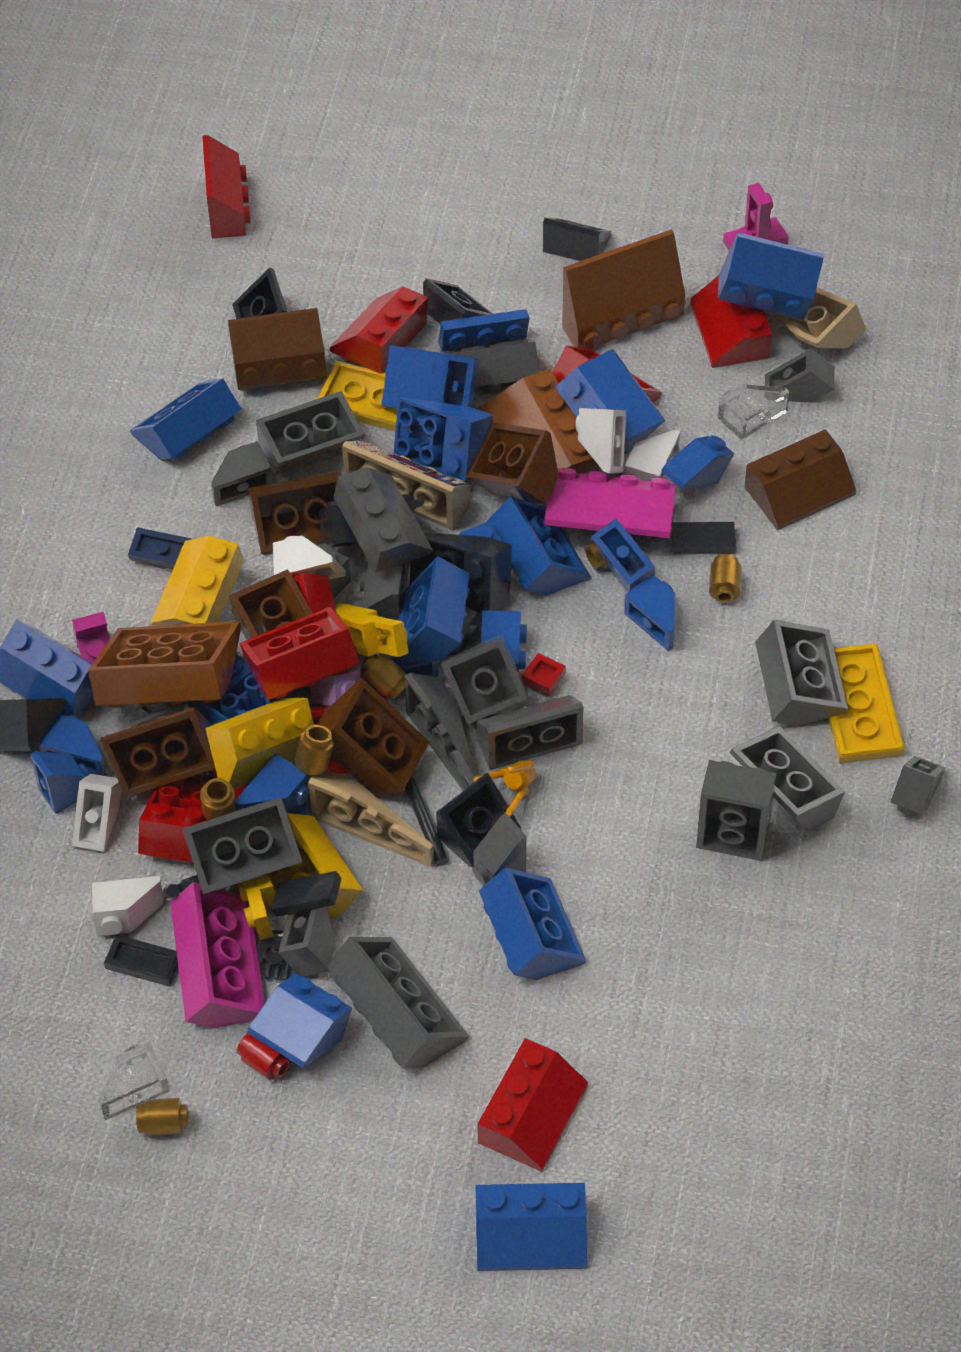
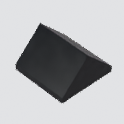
M544 218L543 252L582 261L604 253L612 231L560 218Z
M270 267L232 304L236 319L288 312L275 271Z
M425 278L423 282V295L428 297L427 314L439 324L442 321L493 314L458 285Z
M65 698L0 700V751H32L68 703Z
M485 773L436 812L437 834L440 840L469 867H474V850L509 807L489 773ZM512 814L510 818L521 829V826Z

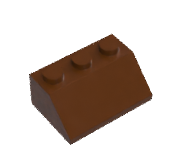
M317 308L228 320L234 373L238 390L327 378L325 351Z
M493 422L466 477L491 494L505 497L512 496L521 500L546 504L547 499L554 491V485L559 477L551 433L547 430Z
M826 429L755 460L746 466L744 488L777 530L856 495V488L844 453Z
M336 471L247 488L261 553L273 551L274 542L285 540L289 536H303L312 543L321 542L319 510L328 507L327 502H333L338 476L342 474Z
M288 569L229 595L232 614L236 621L241 622V631L246 640L313 614Z
M363 679L358 680L325 710L317 725L328 728L332 733L334 744L331 756L378 799L403 792L430 743Z
M195 707L101 737L100 739L125 797L216 769L205 728L212 725Z

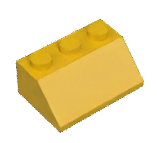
M210 535L185 541L153 615L151 626L219 622L244 562L239 544Z
M282 698L205 728L218 778L229 782L233 789L251 783L275 753L295 765V756L300 736L308 726L314 725L308 699Z
M287 813L302 863L269 873L275 893L279 882L337 871L342 880L335 905L327 907L331 920L343 914L363 889L315 817Z

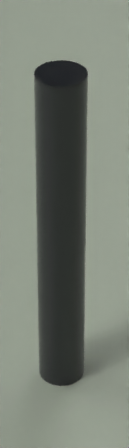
M410 778L405 787L406 794L424 837L433 844L435 864L442 866L448 862L447 855L415 779Z

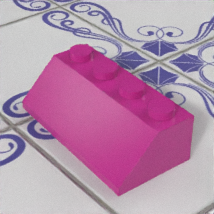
M570 468L558 469L559 477L554 485V491L547 499L544 525L599 531L617 518L629 534L670 538L676 484L670 483L669 480L664 478H653L651 481L639 480L634 475H621L620 478L607 477L606 473L599 471L589 472L588 475L578 474L576 470Z
M193 882L170 902L185 1022L217 1028L252 1021L265 1004L254 927L249 928L244 908L250 907L249 901L243 902L240 894L222 889L203 895L201 885Z

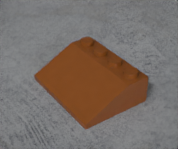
M672 229L563 267L562 328L574 347L594 348L599 344L622 338L627 334L647 329L652 325L675 319L684 314L685 290L675 234Z
M551 369L520 379L477 408V410L494 415L493 422L535 428L550 432L558 469L570 468L576 470L578 474L588 475L589 472L599 471V465L578 440V432L576 431L577 417L555 388L558 381Z
M241 622L118 628L88 669L95 704L117 708L125 704L137 703L141 706H150L157 702H170L171 704L178 705L187 701L201 700L203 703L218 701L223 697L230 685L241 632Z

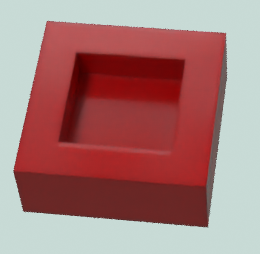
M537 653L522 674V680L525 685L550 696L566 674V666Z

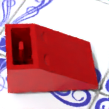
M194 775L156 787L139 819L138 854L193 863L183 828L208 821L202 813L200 793L202 787L209 780L216 778L215 775Z

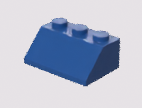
M737 232L719 273L718 300L804 320L814 300L824 254Z
M613 349L576 367L555 386L576 417L579 415V408L625 410L624 455L632 451L635 443L646 439L666 421Z
M223 378L199 382L132 428L130 432L133 437L158 459L172 458L175 461L189 452L187 447L194 442L200 444L212 436L211 430L217 426L223 428L235 420L233 415L239 412L241 407Z
M510 496L486 522L490 521L502 542L512 544L511 567L519 577L518 582L521 587L528 592L549 595L586 581L590 574L563 529L559 526L544 525L546 507Z
M437 556L404 590L399 621L404 622V627L408 634L407 646L409 654L400 657L393 656L392 660L395 663L442 661L451 651L455 652L458 650L464 638L461 632L462 625L467 616L465 604L470 593V588H468L470 573Z
M16 619L0 647V683L26 699L65 698L68 703L60 714L64 716L73 715L81 719L94 696L88 669L93 662L37 628Z
M505 867L479 890L484 903V910L490 917L495 929L496 939L502 946L507 958V966L513 975L538 980L581 966L587 962L551 878Z
M585 1183L475 1185L477 1271L587 1269Z

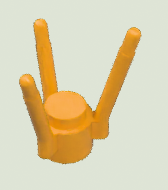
M532 760L518 761L508 768L504 767L489 773L492 780L500 777L504 778L506 786L517 791V795L505 812L509 817L514 813L524 796L529 794L528 786L536 779V771ZM481 776L474 777L473 781L475 782Z

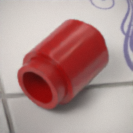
M249 1033L238 1044L237 1054L241 1056V1061L268 1080L281 1077L289 1068L290 1060Z

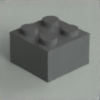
M503 634L442 660V668L467 724L528 699V691Z

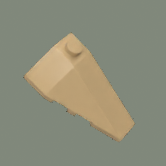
M818 287L804 320L776 314L797 339L817 348L847 349L867 329L856 303Z
M329 770L311 777L308 782L311 815L317 821L432 867L434 863L433 844L360 783L354 781V779L346 774H336Z

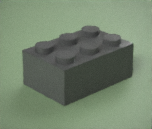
M709 760L701 791L696 848L762 861L770 827L776 773L768 772L762 768L738 766L727 761L717 762Z

